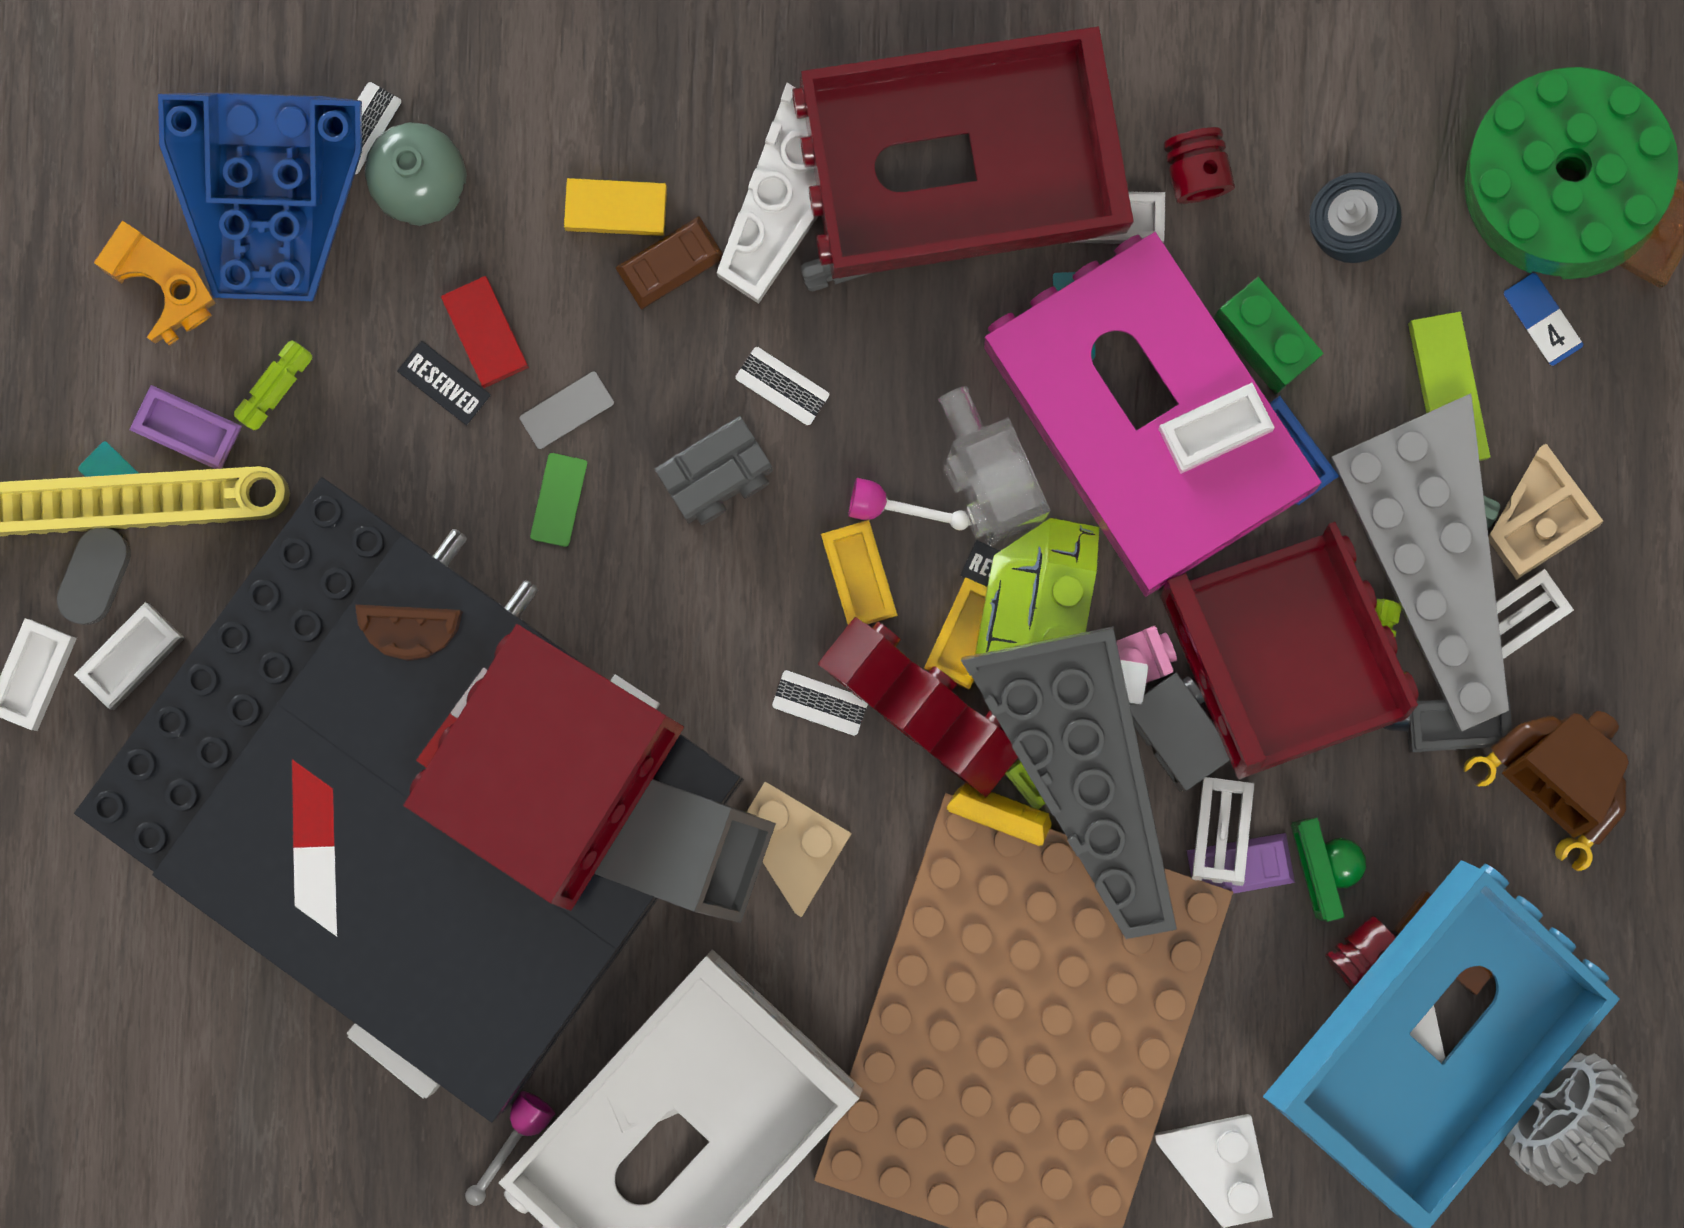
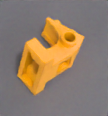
M122 220L94 264L121 284L125 279L131 277H147L161 286L165 296V307L161 317L147 338L155 344L164 339L168 345H171L179 340V337L174 332L175 330L183 326L186 332H189L204 323L212 316L208 308L216 304L194 268ZM190 286L191 290L187 298L176 299L178 288Z

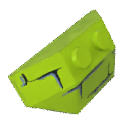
M1049 518L993 556L975 655L1086 632L1097 573L1099 527Z

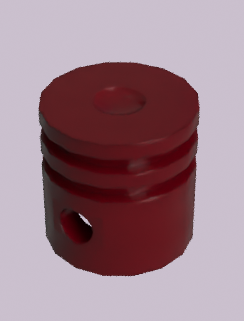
M1209 127L1191 130L1171 137L1164 142V150L1169 152L1166 155L1167 163L1172 164L1169 167V172L1177 203L1201 202L1222 196L1234 190L1235 184L1228 154L1222 152L1225 150L1226 145L1225 141L1220 140L1223 137L1221 128Z
M1371 916L1345 937V945L1339 942L1335 946V953L1329 950L1325 954L1332 968L1351 991L1395 939V936L1374 916Z

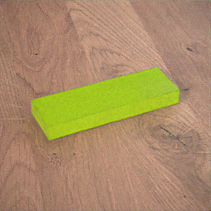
M1461 311L1410 321L1408 326L1426 414L1471 393L1479 461L1489 459L1490 452Z

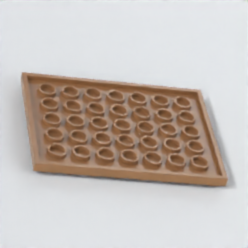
M945 793L849 1077L863 1090L855 1104L831 1128L814 1181L949 1228H1123L1233 891L1200 880H1192V877L1165 869L1177 930L1125 939L1096 890L1095 884L1083 863L1076 856L1067 841L1065 834L1050 829L1043 845L1037 846L948 812L947 806L953 795Z

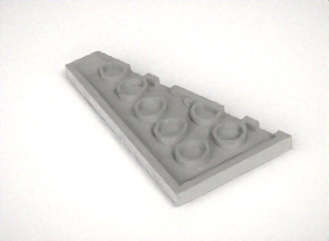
M1470 393L1331 457L1335 470L1460 732L1509 711L1474 412Z

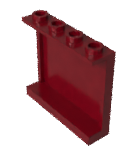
M1336 522L1328 524L1324 533L1318 537L1189 581L1187 574H1183L1169 579L1160 595L1238 779L1406 720L1418 706L1416 701L1418 699L1416 683L1412 675L1408 671L1403 672L1396 657L1398 648L1395 636L1387 625L1382 626L1375 610L1377 600L1374 590L1367 580L1362 581L1355 566L1356 552L1348 536L1341 535Z
M516 624L512 632L506 635L498 644L495 651V659L484 677L471 687L466 699L467 704L456 722L450 725L441 735L438 743L439 749L431 762L413 780L410 787V795L403 806L549 903L571 911L683 731L684 726Z

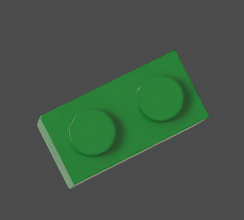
M1259 277L1224 304L1213 317L1222 333L1275 395L1324 354Z

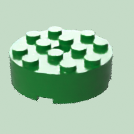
M1582 67L1559 68L1538 73L1517 83L1506 91L1487 111L1479 125L1470 150L1465 174V197L1469 214L1476 229L1488 246L1501 258L1521 270L1529 273L1534 271L1546 275L1562 277L1561 279L1585 278L1603 273L1622 264L1643 247L1668 209L1674 195L1678 177L1676 142L1670 125L1662 111L1648 95L1631 82L1605 71ZM1567 168L1579 172L1581 181L1572 182L1564 180L1558 174L1557 169Z

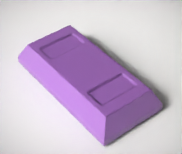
M150 385L129 430L214 469H222L242 426Z
M1286 833L1249 839L1243 886L1232 885L1231 882L1215 883L1208 879H1202V881L1233 891V894L1295 883ZM1237 842L1227 843L1224 870L1234 871ZM1216 845L1206 847L1204 867H1214ZM1195 849L1187 850L1191 877Z

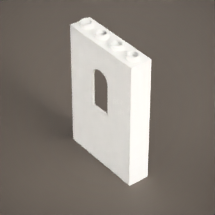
M712 949L501 1179L499 1184L505 1189L504 1196L507 1201L521 1213L526 1214L529 1211L543 1225L541 1228H740L860 1098L863 1089ZM608 1098L624 1112L629 1124L636 1122L638 1126L622 1133ZM673 1107L709 1143L656 1200L647 1204L631 1203L619 1193L616 1187L615 1175L617 1168Z

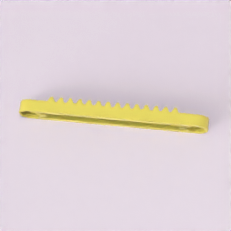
M260 466L0 482V536L28 535L30 533L47 534L49 532L67 533L68 531L84 532L94 528H147L149 526L166 527L168 525L182 526L211 522L227 523L229 521L269 519L276 517L284 511L289 503L290 491L288 483L282 475L270 468ZM268 479L275 486V498L267 506H255L250 500V488L257 480Z

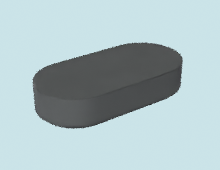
M94 528L87 531L80 538L57 594L58 608L67 620L81 625H92L100 622L108 614L131 557L129 543L122 534L109 528Z

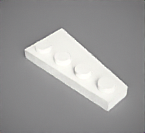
M786 83L777 114L770 126L760 160L753 172L740 213H738L717 270L719 278L758 304L818 218V216L813 217L808 190L809 186L816 185L814 168L804 167L800 138L808 136L805 118L796 119L792 89L795 87L789 83Z

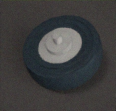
M1348 173L1331 180L1318 192L1310 209V229L1318 246L1333 259L1345 263L1369 261L1384 253L1398 236L1402 220L1401 206L1393 189L1381 178L1368 173Z

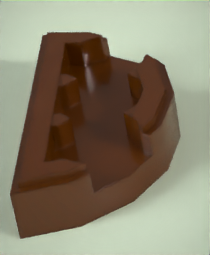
M355 605L358 626L364 632L369 643L384 655L406 661L428 658L444 649L457 633L463 613L461 610Z

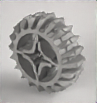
M1581 1052L1576 1054L1566 1063L1506 1136L1504 1144L1509 1148V1155L1515 1160V1164L1536 1181H1540L1546 1186L1554 1183L1560 1188L1567 1185L1569 1181L1576 1184L1580 1183L1588 1172L1595 1175L1600 1164L1605 1160L1611 1161V1154L1616 1148L1625 1146L1622 1140L1624 1135L1635 1128L1631 1119L1637 1116L1639 1112L1635 1105L1638 1094L1633 1090L1632 1084L1626 1079L1627 1075L1615 1064L1611 1065L1606 1059L1600 1058L1595 1053L1589 1056Z

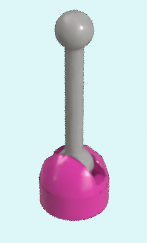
M521 1091L510 1109V1120L514 1130L477 1185H472L467 1189L465 1198L470 1205L477 1206L484 1202L486 1188L522 1136L539 1134L554 1117V1110L537 1096Z

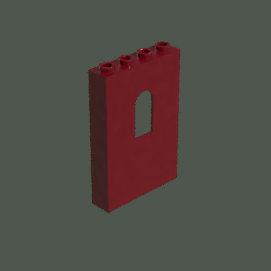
M1099 26L801 71L800 88L792 89L796 119L805 118L808 132L807 137L800 138L804 167L814 168L816 180L815 186L808 187L813 217L822 215L825 233L824 235H817L819 259L821 266L830 264L832 279L1125 234L1134 222ZM969 134L977 181L908 192H894L885 188L877 179L875 173L876 159L884 149L890 146Z

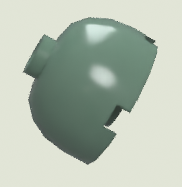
M408 122L393 126L376 138L367 154L365 178L371 197L386 215L402 222H408L410 225L422 226L440 221L452 212L459 203V196L463 191L464 183L466 184L467 172L460 151L446 134L428 124Z

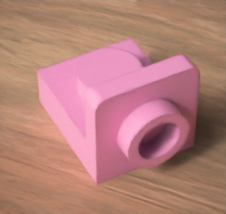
M1155 625L1117 640L1120 660L1148 665L1146 683L1174 673L1171 663L1177 661V656L1173 644L1166 632L1159 635Z

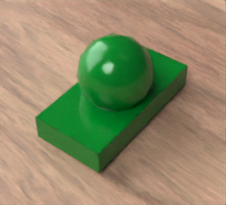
M1306 818L1292 822L1291 829L1315 918L1326 922L1344 918L1337 888H1349L1357 884L1363 877L1366 869V857L1362 848L1354 841L1346 838H1335L1324 843L1318 818Z

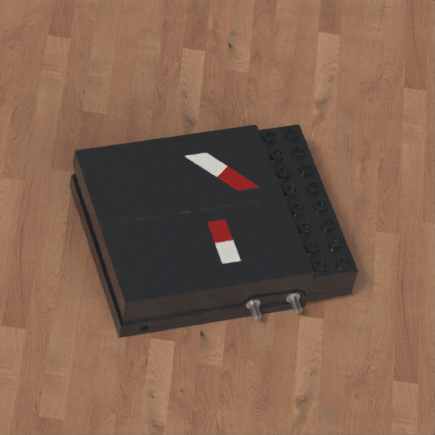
M321 477L74 814L152 870V875L492 1123L513 1103L659 898L594 874L571 911L549 903L403 806L410 795V787L413 780L431 762L439 749L438 743L441 735L450 725L456 722L467 704L466 699L471 687L484 677L495 659V651L498 644L506 635L512 632L516 624L578 662L580 661L519 618L538 592L535 585L531 586V582L523 581L504 607L448 567L467 540L463 533L460 534V531L452 529L435 554L432 555L337 486ZM355 605L461 610L463 613L457 633L444 649L428 658L406 661L384 655L369 643L364 632L358 626ZM682 734L679 735L653 778L654 780L725 805L744 781L742 777Z

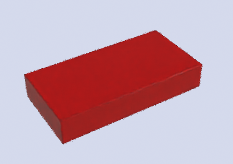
M486 276L441 296L483 388L529 368Z

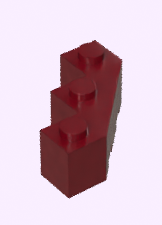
M854 617L818 662V665L861 701L863 700L881 714L886 721L915 744L921 746L938 759L949 771L984 797H987L1018 758L996 716L994 717L992 712L989 711L984 717L965 704L952 692L958 684L937 667L933 666L927 672L907 658L896 648L901 639L886 626L877 621L873 628H871L857 617Z

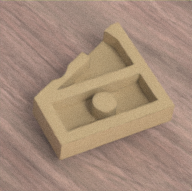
M1544 444L1537 451L1488 538L1489 543L1517 580L1598 528L1603 523V519L1548 445Z
M764 782L747 812L776 823L763 859V864L794 913L802 917L852 833L769 783Z

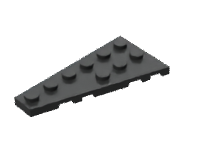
M1114 626L962 657L961 662L980 689L993 716H996L1010 740L1016 755L1050 812L1055 816L1067 836V841L1076 856L1083 863L1095 884L1096 890L1125 939L1177 930Z

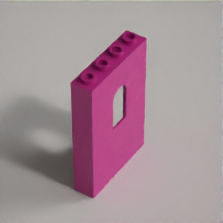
M1153 232L1144 239L1139 234L1130 237L1114 250L1116 256L1102 265L1095 260L1083 266L1072 276L1074 282L1059 291L1055 286L1044 290L1031 300L1032 308L1015 317L1013 313L1002 316L988 327L990 334L985 336L984 342L985 351L1145 597L1165 586L1167 580L1184 574L1314 493L1322 483L1156 232ZM1111 331L1125 332L1138 342L1178 403L1177 406L1137 431L1094 367L1091 359V351L1095 341L1103 334ZM1253 383L1275 427L1274 430L1180 474L1158 429L1159 426Z

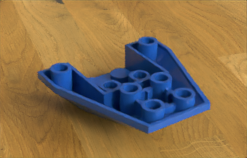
M243 93L158 94L159 146L213 298L314 301L362 154V101L324 96Z

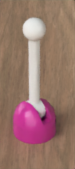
M856 478L848 517L870 520L878 517L886 509L950 523L956 530H964L970 523L969 515L964 511L959 510L952 514L888 500L885 491L879 484L870 480Z

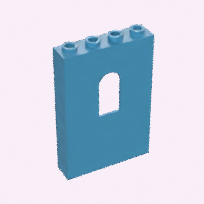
M1462 860L1456 865L1263 1096L1412 1228H1431L1620 1000L1605 985L1610 979L1608 975L1591 961L1584 959L1581 962L1573 955L1572 952L1575 950L1576 945L1557 929L1551 927L1548 931L1539 922L1543 914L1521 896H1517L1516 899L1513 898L1505 890L1509 885L1508 880L1497 870L1485 863L1481 868ZM1473 966L1485 967L1495 978V997L1489 1007L1444 1061L1440 1063L1410 1033L1462 971Z

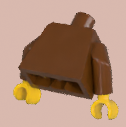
M1602 711L1593 712L1588 720L1581 714L1573 713L1563 720L1550 715L1521 723L1491 746L1493 752L1488 756H1473L1465 762L1463 772H1466L1477 762H1484L1487 765L1488 775L1485 779L1475 784L1480 787L1487 786L1493 782L1497 767L1501 764L1507 766L1501 774L1573 837L1563 839L1558 843L1555 849V856L1562 861L1573 848H1579V858L1571 866L1576 871L1585 870L1591 865L1593 854L1590 848L1594 843L1600 845L1626 812V780L1623 775L1629 761L1627 755L1611 742L1619 730L1617 721Z

